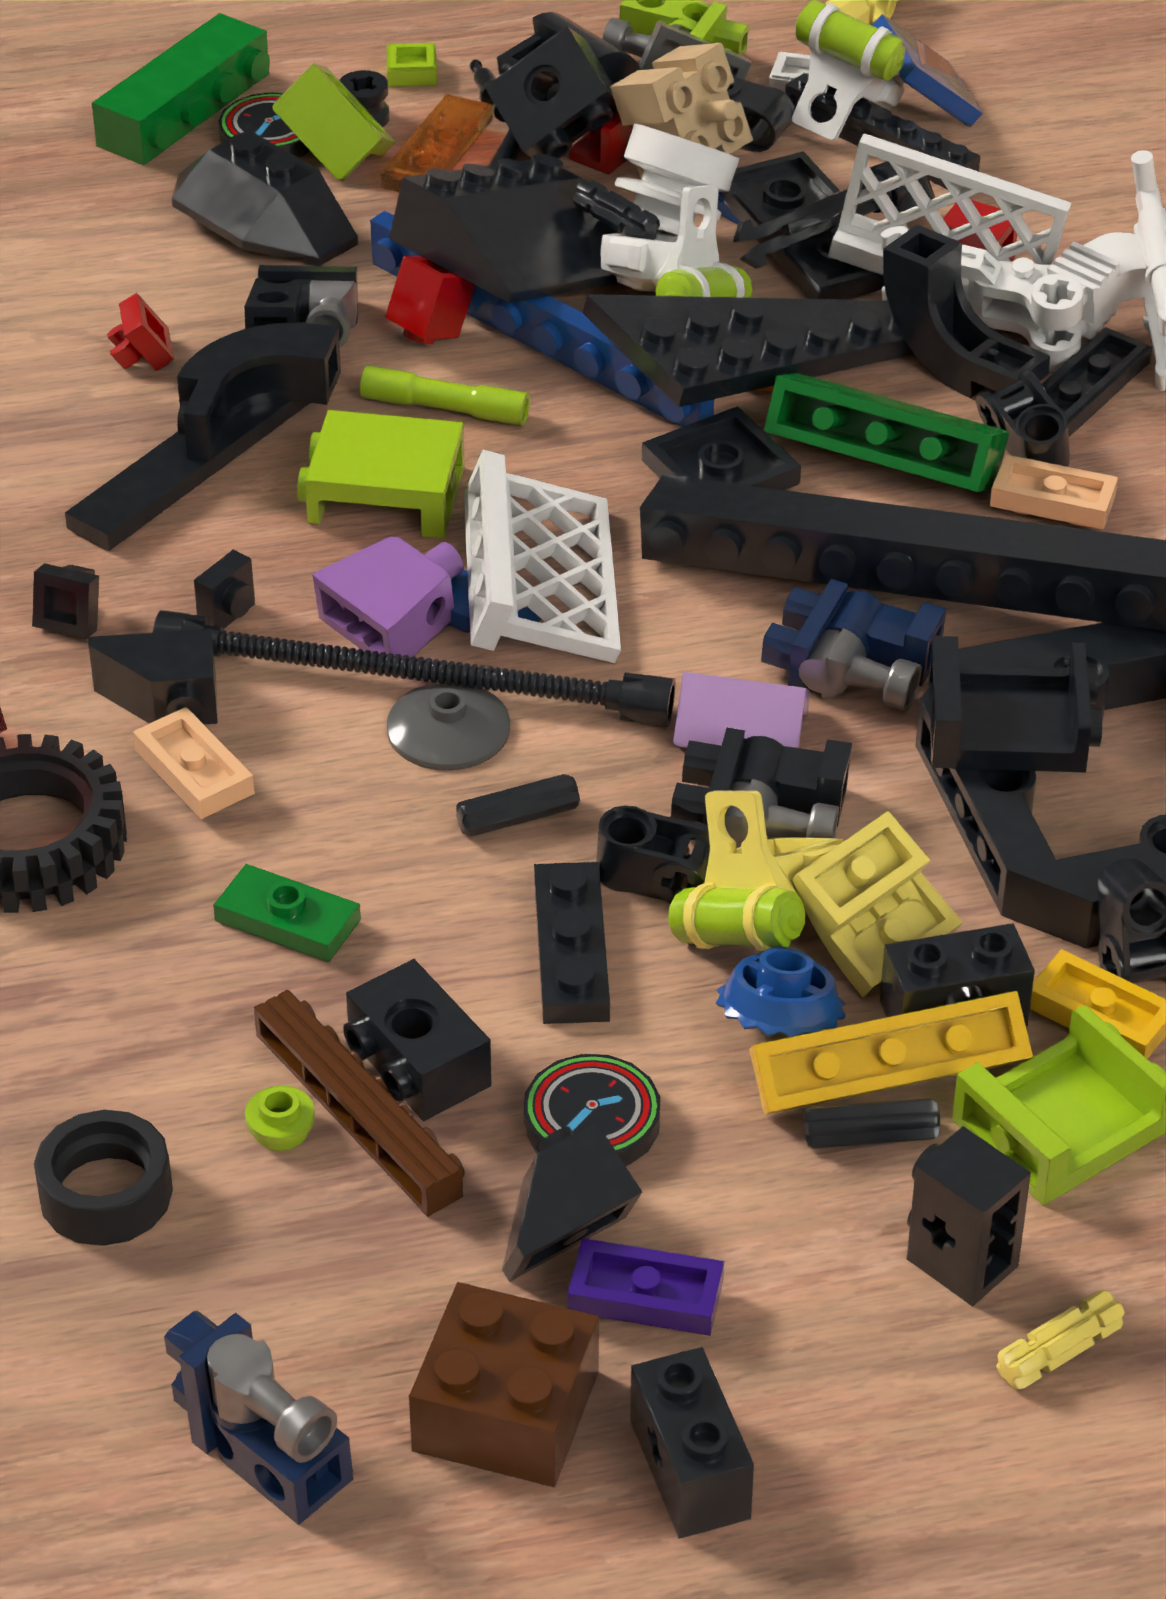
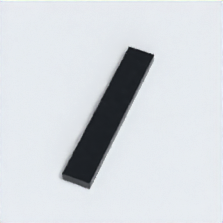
M289 400L269 401L240 411L227 423L210 462L187 459L185 435H179L177 431L65 512L67 529L110 551L310 403Z

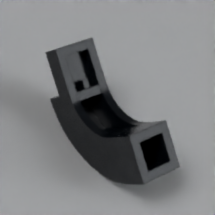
M915 225L883 248L884 286L893 318L902 336L917 358L943 383L958 393L972 398L985 387L997 392L1017 382L1018 375L1026 370L1032 371L1039 381L1049 375L1050 355L998 334L988 327L971 307L965 295L961 279L962 242L920 225Z
M313 323L261 325L243 329L219 338L193 355L177 375L180 403L177 429L179 435H185L187 459L210 462L227 423L240 411L250 406L278 400L327 405L341 373L339 327Z

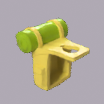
M712 791L705 795L710 853L705 882L697 887L685 888L675 895L669 906L668 916L672 934L681 943L695 944L696 948L710 950L720 945L754 946L756 951L760 952L772 948H788L790 942L800 936L805 925V908L793 884V877L842 843L843 839H767L760 792ZM730 806L739 808L744 813L748 823L747 837L739 848H737L736 841L730 837L725 827V814Z

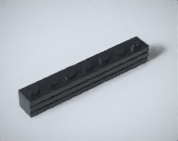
M803 73L786 84L785 93L790 97L794 105V111L808 82L809 73ZM829 86L826 94L817 96L812 102L810 108L811 115L816 122H828L836 114L837 102L834 95L837 89ZM863 97L855 102L839 134V138L858 146L860 139L865 133L912 150L917 149L918 152L979 172L980 155L968 150L964 145L955 144L942 138L939 133L930 132L917 126L913 121L904 120L892 114L888 109L879 108L868 103ZM927 175L929 181L947 189L940 178Z

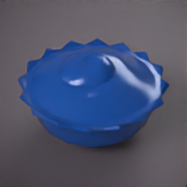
M772 948L763 953L742 959L734 968L730 977L726 979V983L716 990L720 995L716 1004L725 1008V1017L727 1019H738L744 1029L758 1028L767 1037L781 1033L790 1038L803 1033L809 1034L822 1031L823 1029H833L837 1027V1020H842L846 1017L842 1008L845 1003L839 998L835 980L826 967L812 960L807 954L791 948Z

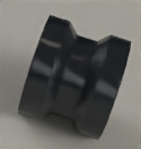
M370 70L353 71L342 76L339 81L382 127L386 126L390 116L389 106L384 101L388 96V80L386 77Z

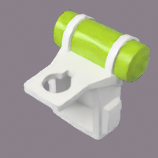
M817 0L809 2L799 14L796 22V38L799 42L810 48L811 54L808 82L793 113V123L831 141H835L839 137L855 102L862 97L888 110L896 107L905 90L903 88L904 82L898 75L905 60L906 49L902 45L903 40L892 35L893 32L887 28L880 27L878 29L841 12L840 8L832 3L826 5ZM829 86L837 89L834 95L837 102L836 114L828 122H816L811 115V104L817 96L826 94Z
M707 185L683 188L678 235L656 233L655 240L627 237L624 233L607 234L602 237L601 269L615 275L617 282L632 287L637 291L656 292V296L751 298L753 291L751 279L743 269L719 262L716 240L717 186ZM701 199L704 206V216L701 225L696 229L693 222V214L697 202Z

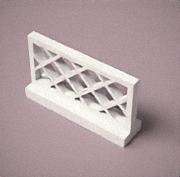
M864 133L858 144L839 227L832 239L828 257L883 275L882 232L895 226L905 227L910 230L906 223L925 215L935 232L952 239L959 240L976 233L987 251L997 261L1011 262L1009 257L1028 250L1036 264L1051 265L1054 264L1072 203ZM869 156L889 161L898 175L879 183L867 165ZM926 175L940 178L949 190V193L930 200L917 179ZM864 183L866 189L861 190L862 184ZM905 185L918 206L899 213L886 192ZM979 192L993 196L1001 210L982 217L969 197ZM873 198L887 219L877 221L856 214L857 205ZM956 202L969 223L950 230L937 210ZM1035 210L1053 216L1054 221L1051 228L1033 234L1021 214ZM1009 220L1021 240L1001 247L989 227ZM1047 243L1044 251L1041 245ZM961 277L963 289L968 298V279Z
M482 450L464 491L471 646L494 651L500 636L615 664L621 652L607 498L506 473L505 455ZM511 496L526 499L536 508L527 511ZM567 510L591 516V522L582 525ZM549 519L565 534L556 537L540 522ZM523 530L538 546L530 549L514 534ZM578 544L594 560L587 563L584 562L570 547ZM552 556L568 571L559 575L543 559ZM526 568L541 584L532 587L516 571ZM581 582L597 598L588 601L572 585ZM555 594L571 610L562 614L546 597ZM529 607L544 623L519 618L518 610ZM584 620L601 635V638L585 634L575 624Z

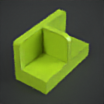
M315 63L273 104L274 112L338 180H345L370 153L382 157L396 143L328 68Z

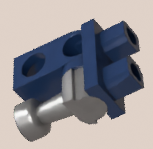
M833 579L829 581L822 595L794 587L783 609L782 625L772 623L764 635L761 662L788 670V686L812 689L822 693V698H832L842 693L849 685L882 691L883 701L887 706L907 711L914 700L918 686L922 687L929 675L932 637L943 636L947 608L923 602L917 613L883 604L877 597L865 591L855 590L847 592L848 584Z
M197 1310L190 1313L167 1331L164 1336L166 1353L176 1360L181 1367V1371L177 1373L175 1380L171 1384L173 1398L178 1405L187 1411L192 1443L204 1453L208 1454L218 1447L219 1457L230 1469L298 1525L354 1480L349 1437L336 1427L337 1414L321 1400L313 1396H305L296 1400L275 1380L270 1348L264 1340L258 1343L253 1339L252 1328L249 1322L235 1312L217 1326Z

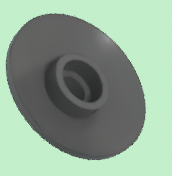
M446 682L444 684L433 683L408 692L393 705L387 718V735L393 749L407 761L435 770H459L479 765L495 756L504 747L510 734L509 713L499 698L483 688H470L469 685L462 687L461 684L455 686L454 683L452 685H447Z

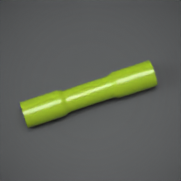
M367 365L364 368L360 382V395L365 399L405 406L421 405L471 414L479 419L519 426L525 425L530 409V394L527 392L487 385H464L424 378L412 372Z

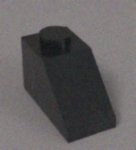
M212 629L88 637L95 692L149 724L184 707H187L204 725L218 724Z
M597 1121L573 1133L569 1126L563 1127L545 1137L535 1146L534 1151L537 1155L522 1181L502 1271L509 1282L580 1244L582 1238L589 1239L625 1219L641 1196L642 1190Z

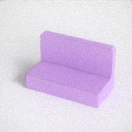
M683 672L673 739L674 744L687 748L689 740L722 745L725 731L728 727L745 730V738L766 736L775 739L783 746L799 748L803 716H808L811 692L807 688Z

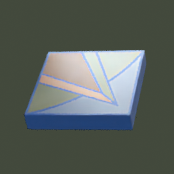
M881 14L872 26L878 29L880 27L889 29V31L893 32L892 35L903 40L902 45L906 49L905 60L898 73L902 81L966 126H972L983 113L949 61Z

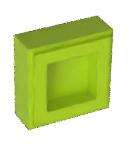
M436 43L386 45L388 87L437 85Z

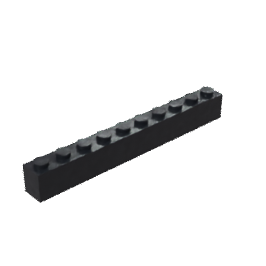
M664 474L640 506L642 559L827 585L833 579L848 584L849 588L1166 631V540Z

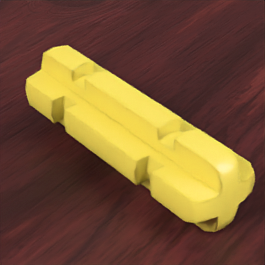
M1096 1291L1079 1302L1081 1310L1076 1306L1070 1307L1026 1334L1029 1342H1026L1024 1339H1018L1000 1350L997 1355L999 1362L996 1365L998 1373L1002 1378L1006 1379L1013 1389L1020 1390L1026 1388L1042 1378L1041 1369L1043 1372L1049 1373L1095 1345L1092 1337L1102 1340L1119 1330L1123 1325L1122 1317L1125 1314L1122 1304L1116 1301L1109 1291Z

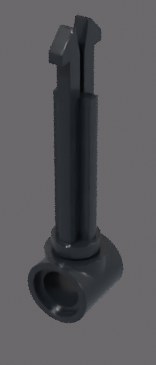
M889 161L870 167L879 183L898 175ZM928 176L917 179L930 200L936 198ZM864 183L862 184L861 190L866 189ZM905 185L886 192L899 213L918 206ZM848 188L777 216L753 227L751 219L738 223L733 238L734 243L754 241L771 233L773 239L751 248L740 257V260L755 269L768 264L765 255L838 227ZM873 198L858 204L856 214L862 216L872 212H882Z

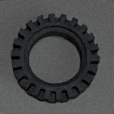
M31 734L17 735L18 747L6 749L4 739L0 737V801L23 795H46L71 802L83 814L81 822L74 831L51 844L28 850L0 849V898H2L4 913H18L20 899H31L33 912L47 910L45 896L52 894L56 895L61 906L74 901L72 886L76 885L86 895L98 888L96 875L108 879L115 871L114 860L121 861L124 855L127 829L121 783L117 781L116 771L112 765L104 766L103 756L93 749L84 756L83 744L71 739L64 749L60 751L58 736L45 734L41 747H33Z

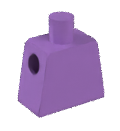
M389 536L312 575L319 619L358 648L363 649L364 652L365 650H370L371 653L378 651L379 654L381 652L386 654L393 653L394 656L401 654L402 657L408 655L410 658L418 653L451 622V610L454 608L451 579L463 572V561L457 550L447 542H442L426 554H422L400 537Z

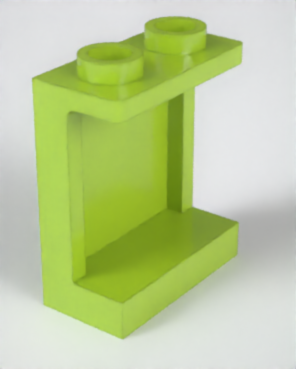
M328 410L321 432H313L309 446L310 466L301 467L298 477L297 497L299 502H306L308 524L320 525L327 501L421 509L422 537L445 539L465 468L463 422Z
M1083 1005L1072 1011L1069 1034L1066 1038L999 1077L995 1078L979 1062L958 1073L952 1121L959 1128L964 1126L1030 1171L1029 1193L1042 1206H1045L1166 1133V1072L1159 1065L1151 1063L1131 1046L1114 1025L1104 1022L1091 1009Z

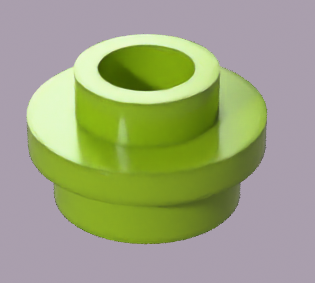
M291 1086L268 1087L256 1093L248 1101L245 1108L247 1129L257 1142L267 1149L284 1151L295 1148L306 1139L308 1132L314 1125V1104L311 1098L298 1088Z

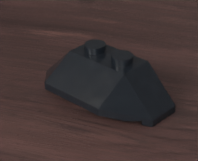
M249 129L234 135L231 139L210 149L178 175L172 195V206L242 249L280 258H304V263L321 266L358 245L356 232L321 172Z

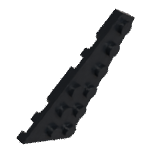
M587 294L583 314L678 407L771 387L775 385L776 377L779 375L800 373L815 377L914 354L893 318L888 301Z

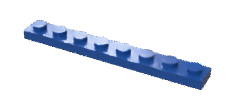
M383 211L370 220L373 265L397 277L403 256L420 255L389 239L394 215ZM475 285L467 310L468 315L681 427L714 415V399L678 407L579 310L551 296L507 303Z

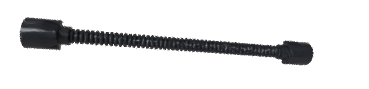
M160 610L158 612L153 627V633L212 629L214 657H219L226 653L228 656L234 654L236 657L241 655L243 658L249 656L251 659L256 657L258 660L264 658L266 661L271 659L273 662L279 660L281 663L286 661L288 664L294 661L296 665L300 663L303 666L309 664L311 667L317 665L318 668L324 666L326 669L332 667L333 670L339 668L341 671H345L347 668L348 672L353 670L356 673L362 671L364 674L370 672L371 675L377 673L379 676H383L385 673L386 677L391 675L394 678L400 676L401 679L408 677L409 680L415 678L417 681H421L423 679L424 682L431 680L432 683L438 681L439 684H444L446 681L447 685L454 683L455 686L461 684L462 687L469 685L470 688L477 687L482 689L484 687L485 690L492 688L493 691H498L500 689L503 693L507 690L511 694L515 691L518 695L523 692L525 696H528L530 693L531 696L535 697L538 694L540 698L546 695L548 699L554 697L555 700H559L561 697L563 701L569 698L571 702H574L577 699L578 703H582L584 700L586 704H590L592 701L594 705H597L600 702V705L605 706L606 710L619 711L620 720L669 727L674 708L676 681L675 678L625 672L623 681L609 679L608 682L604 681L601 684L599 680H596L594 683L591 679L586 682L584 678H581L578 681L576 677L570 679L569 676H565L563 679L561 675H558L555 678L553 674L547 677L546 673L540 675L538 672H534L532 675L530 671H527L524 674L523 670L516 672L515 669H511L509 672L507 668H503L501 671L500 667L493 669L492 666L486 668L485 665H480L478 668L477 664L471 666L469 663H465L463 665L462 662H457L455 665L454 661L448 663L446 660L440 662L439 659L432 661L431 658L425 660L423 657L417 659L416 656L409 658L408 655H404L402 657L401 654L394 656L393 653L386 654L381 652L379 654L378 651L371 653L370 650H365L364 652L363 649L356 651L355 648L348 649V647L341 649L340 646L333 647L330 644L326 647L325 644L318 646L315 642L311 644L306 641L303 644L300 640L296 642L291 639L288 642L285 638L280 640V638L276 637L273 639L270 636L265 638V636L261 635L258 637L255 634L250 636L247 633L243 635L240 632L235 634L230 631L228 633L223 627L210 626L207 616Z

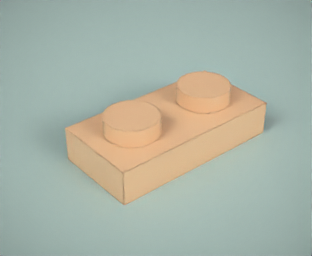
M1005 454L992 486L990 506L1010 510L1021 515H1034L1068 522L1074 526H1088L1104 530L1116 497L1118 477Z
M187 707L133 731L135 751L200 819L255 794L253 774Z

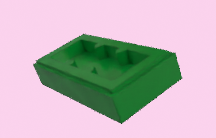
M249 864L244 865L213 904L215 921L327 962L331 961L361 921L359 903Z

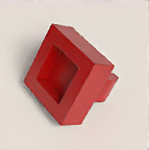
M137 292L120 302L119 308L122 324L117 325L107 334L108 339L116 346L110 350V355L123 369L134 365L142 356L156 371L172 362L174 355L168 326Z

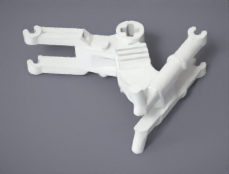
M1142 150L1135 152L1131 156L1136 188L1135 200L1139 214L1138 223L1134 225V234L1123 232L1104 234L1084 245L1073 241L1070 244V249L1066 248L1062 252V257L1059 256L1054 261V265L1034 264L1031 259L1024 257L1018 258L1013 262L997 261L987 250L962 245L961 277L968 279L967 299L977 316L990 328L1021 334L1028 340L1031 348L1050 355L1049 371L1056 372L1072 356L1078 353L1081 349V337L1084 336L1090 340L1095 337L1096 331L1099 332L1103 328V323L1107 324L1111 320V315L1115 316L1118 304L1128 299L1143 298L1146 316H1143V323L1145 329L1150 332L1156 361L1154 385L1159 391L1166 390V210L1162 206L1153 154L1151 152ZM895 226L884 230L881 234L882 250L909 229ZM883 286L882 300L888 301L885 286Z

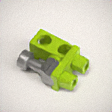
M623 0L620 4L619 19L611 18L608 21L602 39L627 54L630 53L642 58L657 22L661 21L708 42L722 43L723 48L743 56L747 51L749 26L726 20L727 4L715 1L709 6L701 0Z

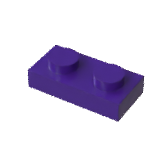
M582 1238L567 1293V1308L597 1315L600 1318L711 1336L724 1280V1261Z

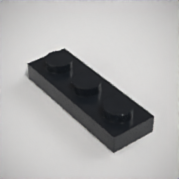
M599 862L534 864L543 1024L610 1022V994Z

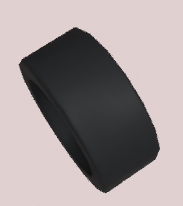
M103 1109L78 1114L57 1125L40 1143L34 1161L43 1217L57 1233L77 1243L106 1246L130 1241L152 1229L168 1210L173 1186L165 1138L151 1122L130 1112ZM106 1158L127 1160L145 1170V1174L136 1184L119 1193L100 1197L80 1195L62 1185V1182L73 1170L90 1161Z

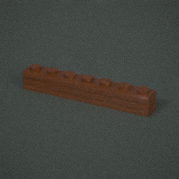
M285 990L278 994L277 997L274 996L266 1000L265 1003L262 1002L254 1007L256 1036L427 1217L463 1197V1176L465 1171L459 1158L453 1153L448 1155L439 1146L433 1131L428 1127L422 1128L414 1120L407 1104L403 1101L397 1102L389 1094L384 1081L378 1075L372 1076L364 1068L359 1055L354 1050L348 1051L340 1043L337 1033L330 1025H322L307 1001L303 1000L300 1002L290 990Z

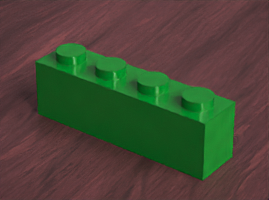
M221 13L215 15L92 102L96 146L141 165L147 164L270 74L267 31Z
M800 373L776 377L764 426V432L976 492L992 488L1002 464L1010 431Z

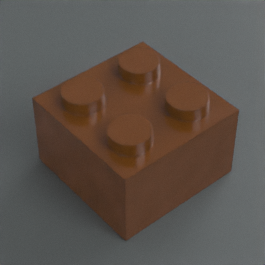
M457 1282L409 1394L412 1451L555 1488L599 1372V1316Z

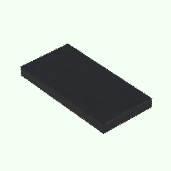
M802 151L736 168L729 192H718V194L724 199V203L740 222L751 219L753 227L777 216L837 193L840 190L810 157ZM838 227L769 254L808 299L845 300L882 290L884 286L883 275L828 257L832 239ZM772 233L757 239V241L761 244L773 239Z

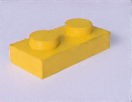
M1063 949L1056 954L1033 981L1030 1009L1069 1029L1072 1011L1086 1005L1104 1022L1114 1025L1122 1037L1146 1059L1151 1056L1166 1037V999Z

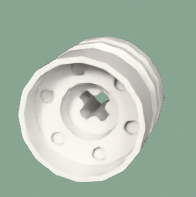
M635 123L624 157L631 163L644 169L641 180L619 177L616 179L615 186L637 193L634 203L640 206L642 211L645 209L656 215L660 221V226L656 233L678 235L683 188L710 185L717 186L718 192H729L740 158ZM701 199L695 206L693 222L697 213L704 215V206ZM717 209V220L720 219V216H721V213H722V212H720L718 209Z

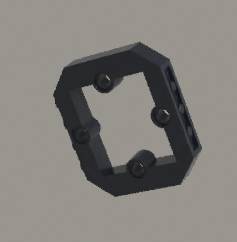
M1096 623L959 649V665L1066 668L1069 665L1072 642L1085 643L1087 666L1098 667L1097 702L1090 705L1091 708L1102 710V721L1104 710L1166 699V631ZM929 688L919 700L915 746L1001 916L1083 948L1099 946L1101 938L1099 898L1097 893L1099 878L1103 871L1113 862L1122 858H1135L1144 862L1166 882V815L1151 818L1142 826L1138 844L1056 860L1032 815L1037 778L1035 771L932 768ZM1145 890L1140 891L1133 898L1130 905H1133L1136 902H1138L1142 898Z

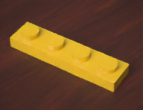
M1017 991L760 1043L749 1048L764 1116L957 1076L958 1073L977 1062L985 1069L1025 1062L1033 1058Z

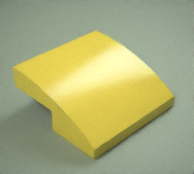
M889 811L802 869L792 879L797 894L801 898L805 911L820 939L862 998H865L881 986L885 944L951 934L963 923L921 873L931 860Z

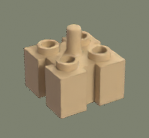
M722 43L679 46L653 61L654 69L638 70L610 86L623 126H634L635 123L727 154L733 153L753 140L741 101L735 102L730 100L727 92L729 85L734 82ZM637 166L640 178L642 179L644 169Z

